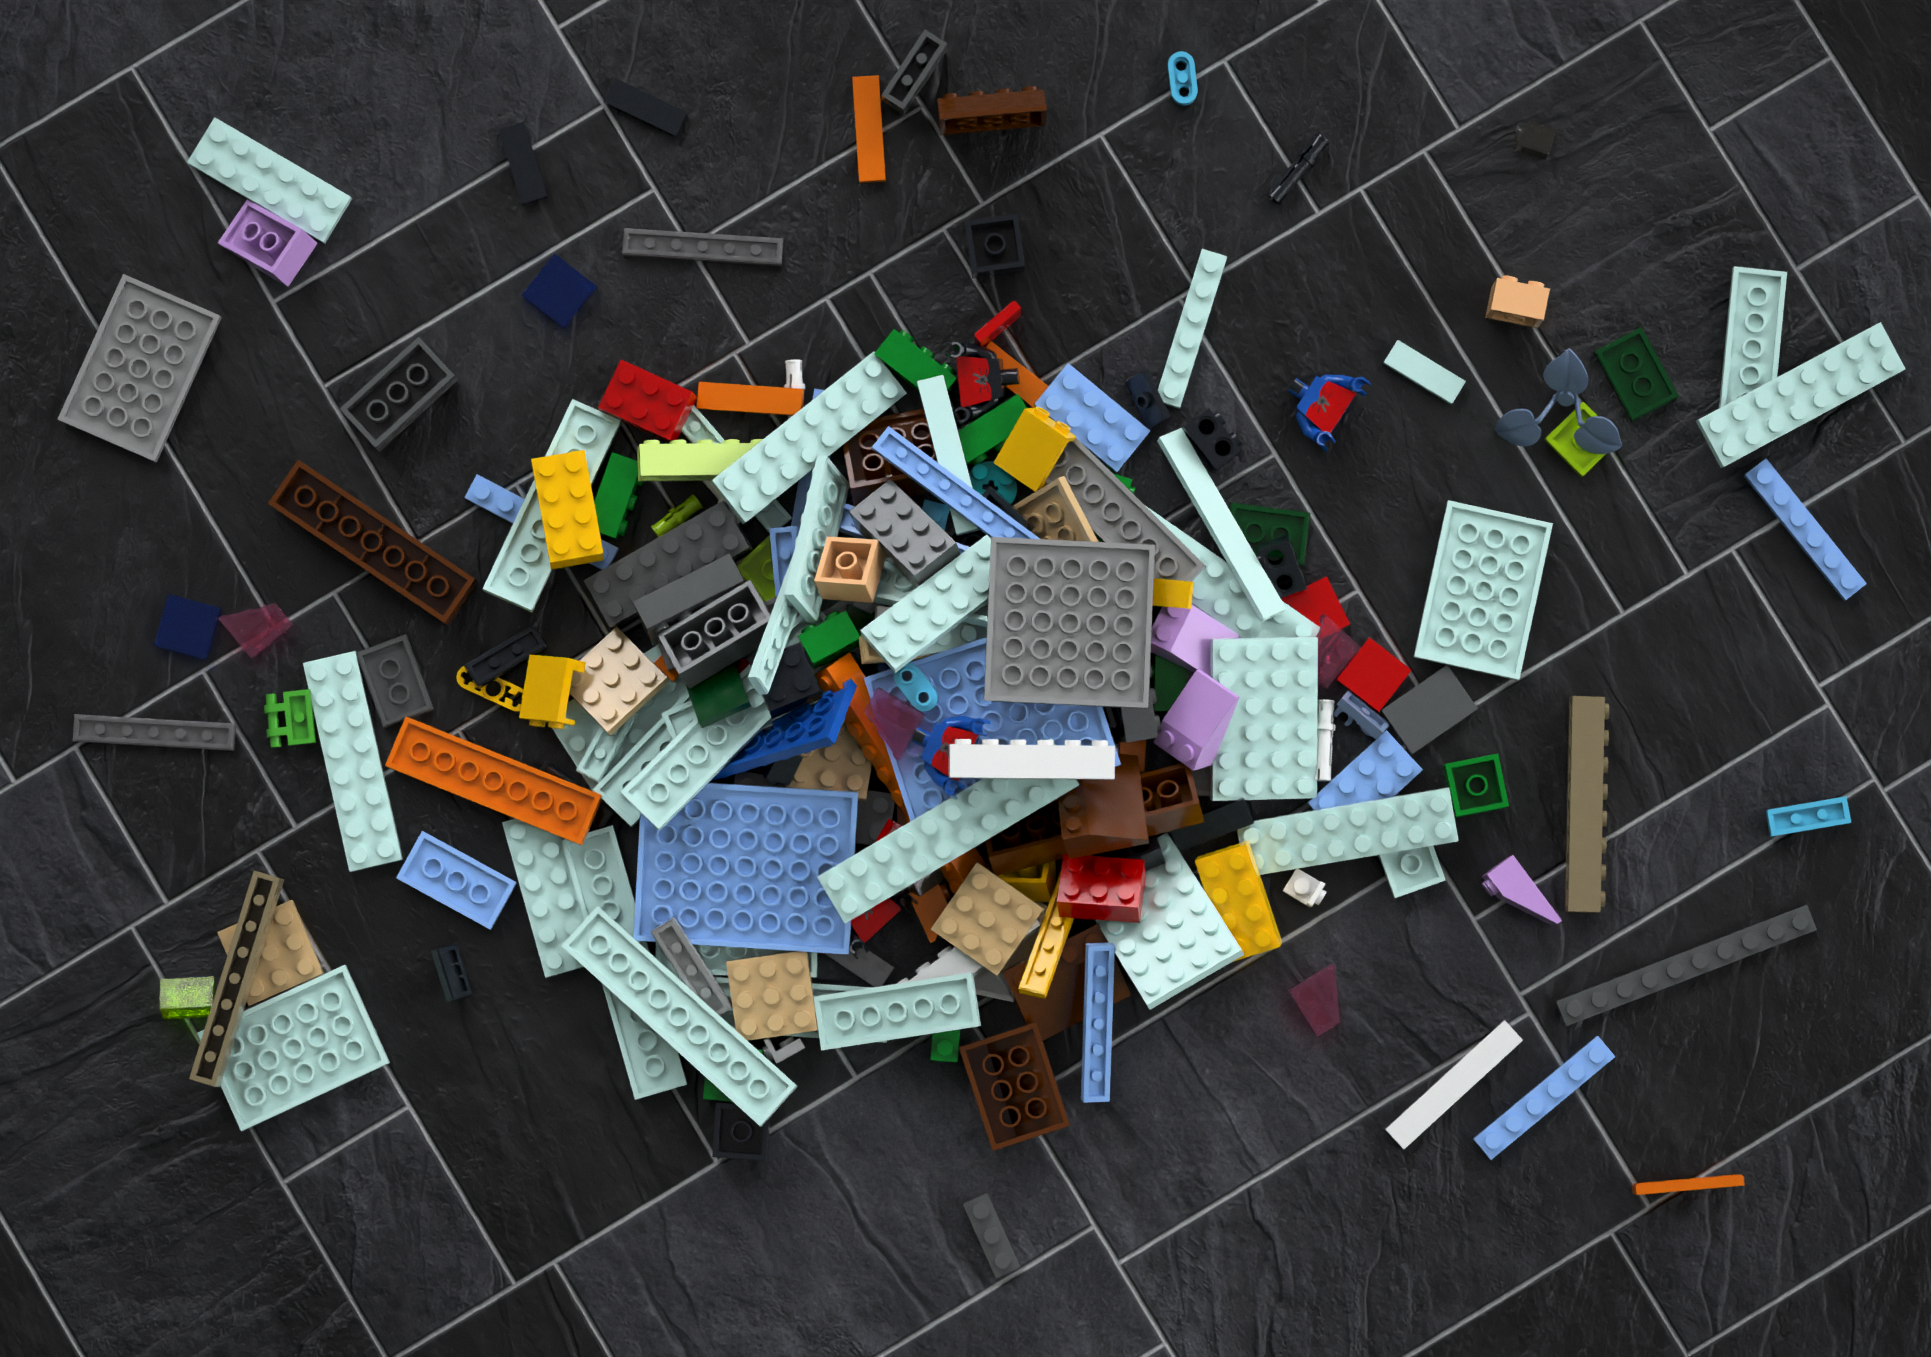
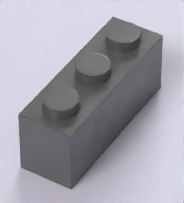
M925 29L882 93V102L905 116L947 52V43Z

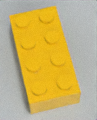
M585 450L531 459L551 570L603 561L604 553Z
M1249 840L1198 856L1195 859V863L1205 893L1243 951L1244 955L1234 961L1280 947L1282 940Z

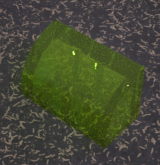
M214 976L160 979L159 1010L163 1019L208 1017L217 991Z

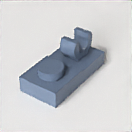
M1350 690L1336 704L1339 707L1334 712L1335 717L1341 712L1347 713L1348 720L1344 725L1349 726L1355 720L1366 735L1373 736L1376 740L1390 725V723Z

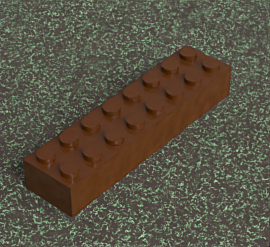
M297 460L268 502L278 512L447 626H449L478 584L475 578L300 460Z
M1180 763L1140 774L1148 837L1204 822L1192 772L1189 767ZM1058 798L985 841L989 860L996 876L1063 859V854H1067L1062 840Z

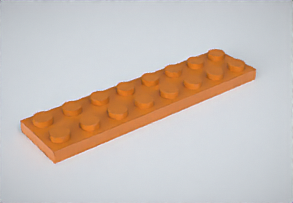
M405 717L385 764L390 769L583 846L602 800L601 794L409 717Z

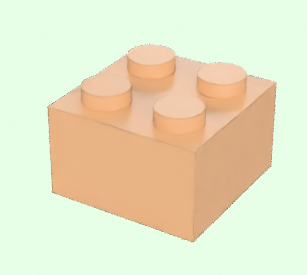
M1502 276V279L1497 278L1491 287L1485 318L1538 328L1544 320L1550 289L1544 288V284L1541 282L1528 281V284L1517 282L1518 278L1512 276Z
M827 536L814 580L821 598L873 603L886 559L879 541Z

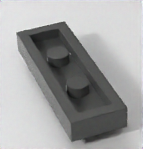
M988 1193L963 1203L995 1278L1020 1268Z

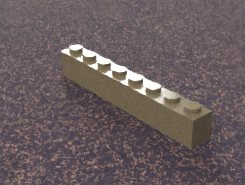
M1572 696L1569 698L1565 912L1600 913L1601 907H1605V891H1601V880L1605 881L1606 865L1602 864V854H1606L1607 847L1606 838L1602 837V827L1607 825V811H1603V800H1607L1608 786L1603 784V773L1608 772V757H1604V746H1608L1609 732L1604 730V719H1609V703H1605V697Z
M258 871L253 872L189 1077L191 1080L214 1087L221 1086L284 879Z

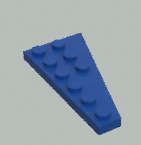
M849 679L843 683L844 688L835 693L829 690L822 694V698L813 705L805 703L772 721L773 727L764 732L761 730L711 781L723 779L736 773L746 772L756 767L766 766L776 761L787 760L790 757L803 753L806 754L835 744L857 685L852 679Z

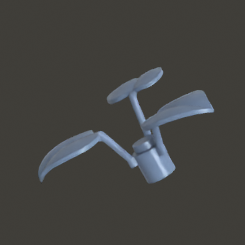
M1570 348L1552 360L1544 370V381L1551 389L1557 392L1553 394L1551 401L1540 416L1534 419L1530 410L1514 409L1504 414L1498 420L1495 431L1500 437L1514 445H1533L1541 436V428L1537 424L1541 423L1555 402L1558 401L1562 406L1575 405L1577 423L1581 428L1575 431L1574 439L1583 450L1594 454H1607L1622 447L1619 431L1609 419L1602 416H1593L1588 418L1585 423L1583 422L1580 409L1581 400L1578 398V394L1587 388L1588 374L1581 360Z

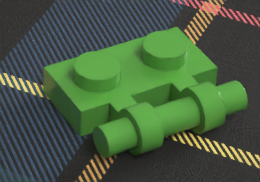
M310 689L283 692L284 703H277L276 694H266L264 712L268 715L269 729H266L267 738H270L271 748L281 747L282 736L288 737L289 746L316 743ZM285 712L286 727H279L278 713Z

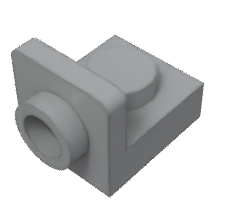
M793 1036L779 1044L781 1049L778 1051L775 1049L770 1038L764 1039L766 1045L762 1047L768 1060L772 1061L774 1059L776 1064L806 1048L801 1038L795 1040Z

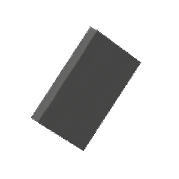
M407 634L356 652L383 728L403 722L405 717L414 718L435 710Z
M1446 665L1382 709L1381 712L1412 755L1478 708L1449 666Z

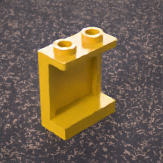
M1040 407L1023 410L994 461V464L1035 492L1047 485L1045 481L1067 443L1074 441L1076 438L1070 432L1071 428L1060 421L1055 422L1049 418L1050 414Z
M529 655L519 718L530 720V726L545 728L546 723H548L549 728L564 730V725L574 726L575 720L566 718L573 672L584 673L586 662L564 657Z

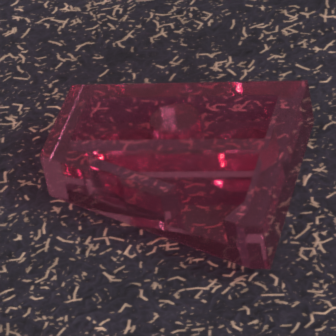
M276 603L218 618L252 659L294 625Z
M1322 614L1319 618L1321 626L1317 636L1318 683L1328 688L1361 647L1328 616Z
M880 687L876 689L864 710V713L870 722L874 723L878 734L882 740L886 741L893 752L892 755L898 761L903 756L917 727H919L926 715Z
M1333 963L1288 990L1317 1037L1340 1023L1335 966Z

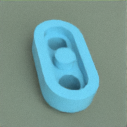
M1176 52L1168 61L1170 92L1175 103L1186 106L1195 101L1198 93L1195 63L1192 56L1187 52ZM1184 63L1186 68L1183 71H1179L1176 65ZM1181 89H1187L1189 95L1186 97H1182L1179 94V91Z
M908 663L896 673L894 672L895 683L914 708L927 712L936 707L939 699L938 693L918 666ZM910 671L912 673L910 681L903 680L904 672ZM925 692L928 694L929 699L926 703L920 702L919 696L921 693Z

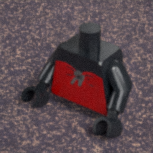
M955 341L946 342V344L954 345L955 350L952 354L945 353V355L956 358L961 407L955 408L952 411H958L961 414V419L955 421L956 424L964 423L968 419L982 417L1000 405L1001 397L1006 396L1005 385L1020 384L1018 368L1004 369L1003 360L997 358L994 351L979 344H960Z
M900 891L852 919L849 950L854 958L858 959L856 952L860 948H863L868 953L869 950L865 944L899 912L903 910L910 914L911 912L907 909V905L910 902H914L917 905V900L911 895Z

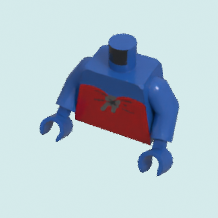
M1323 375L1321 377L1316 376L1309 387L1296 378L1288 392L1301 400L1295 411L1297 413L1296 420L1302 433L1315 443H1318L1323 451H1328L1324 443L1329 440L1333 441V443L1336 442L1331 432L1355 397L1356 393L1353 391H1356L1361 396H1366L1367 393L1361 390V386L1364 384L1371 385V383L1364 377Z
M967 716L946 718L941 724H935L932 733L917 727L911 742L925 748L921 759L925 761L924 769L932 781L954 799H958L954 794L955 789L960 787L964 790L965 786L959 783L962 778H948L949 745L955 744V739H971V744H977L980 736H988L987 733H983L982 727L985 723L991 724L989 720L975 719Z

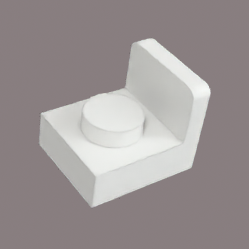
M1295 869L1283 889V892L1309 908L1314 903L1319 905L1326 894V891L1323 890L1325 883L1316 880L1300 869Z

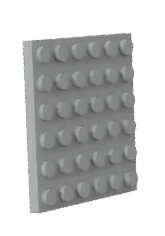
M991 537L984 701L1148 709L1155 545Z

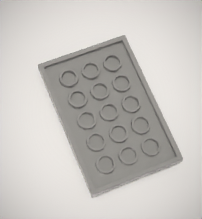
M123 274L58 420L157 463L222 317Z

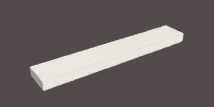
M1505 1020L1501 1022L1385 1130L1402 1149H1405L1523 1041L1522 1038Z

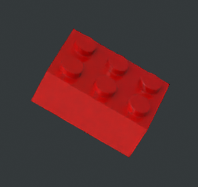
M620 360L598 408L603 413L670 443V441L678 439L697 400V396L688 389Z
M1063 854L1057 897L1059 917L1140 923L1146 880L1144 860L1082 856L1069 859L1068 854Z

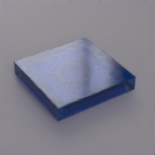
M554 254L523 292L522 297L562 328H565L597 286Z
M168 594L154 646L207 660L221 608Z

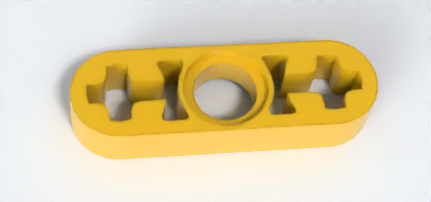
M464 666L457 672V682L462 688L509 710L520 712L521 704L514 707V702L511 699L505 697V702L500 700L504 697L507 686L511 687L508 693L514 696L522 693L523 697L524 689L501 678H497L494 681L499 682L501 685V692L497 696H489L486 692L487 685L483 686L481 691L476 690L477 687L474 682H469L466 685L465 679L462 676L464 673H468Z

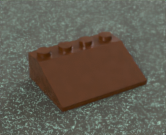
M1036 86L1024 87L1019 92H1011V89H998L995 91V94L973 91L969 93V96L958 97L957 93H949L937 99L940 135L1046 126L1047 105L1044 90H1038Z
M924 409L877 417L843 444L854 506H857L889 479L909 497L930 493L872 450V446L889 426L937 462Z
M1118 754L1121 765L1115 767V779H1077L1079 786L1058 797L1062 840L1069 859L1149 843L1137 755Z
M1093 923L1067 937L1045 999L1019 993L1018 988L1030 956L1000 972V976L1025 1025L1036 1022L1042 1041L1083 1020L1086 943H1108L1099 923ZM1115 956L1113 1004L1131 995Z
M1036 1022L959 1047L992 1151L1070 1126Z

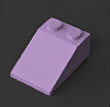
M247 199L218 244L288 287L317 245V242L303 229Z
M1194 605L1191 606V609L1162 606L1151 628V652L1193 673L1200 669L1210 676V639L1239 638L1240 635Z
M1196 670L1162 720L1161 730L1158 731V737L1155 738L1154 743L1193 771L1211 766L1240 697L1202 670Z
M1514 855L1507 857L1481 876L1484 879L1482 885L1490 896L1496 895L1498 899L1549 925H1555L1562 921Z

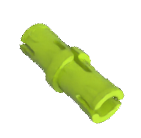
M692 494L675 509L672 507L668 510L670 513L652 525L651 528L660 537L685 523L689 517L702 509L703 506L695 495Z

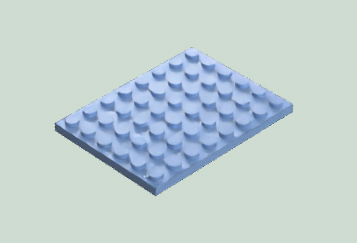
M987 637L910 662L919 667L938 693V703L930 711L923 712L914 708L895 683L894 671L892 669L864 678L910 821L951 798L945 793V790L932 781L924 769L925 761L921 759L925 748L911 742L917 727L932 733L935 724H941L946 718L967 716L991 722V724L985 723L983 725L982 731L987 733L988 736H980L977 743L979 745H982V739H998L999 745H1010V740H1026V745H1037V740H1049L1052 738L1056 745H1064V740H1081V746H1092L1093 740L1108 741V746H1115L1103 707L984 701ZM910 671L904 672L903 680L910 681L912 673ZM925 692L919 696V700L922 703H926L929 699L928 694ZM1115 747V767H1116V766H1120V765H1121V762H1120V759H1119V756H1118V753H1117V750H1116V747ZM962 778L959 783L964 785L966 789L983 778ZM957 787L954 791V794L956 795L960 793L961 791H963V789Z
M709 782L660 831L640 813L633 938L636 941L657 942L651 931L675 917L691 943L696 945L849 955L851 920L847 923L843 922L817 877L855 855L859 792Z

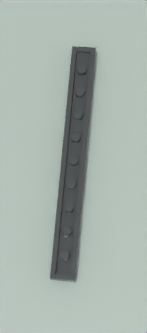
M1804 905L1555 1002L1566 1027L1817 930L1808 906Z

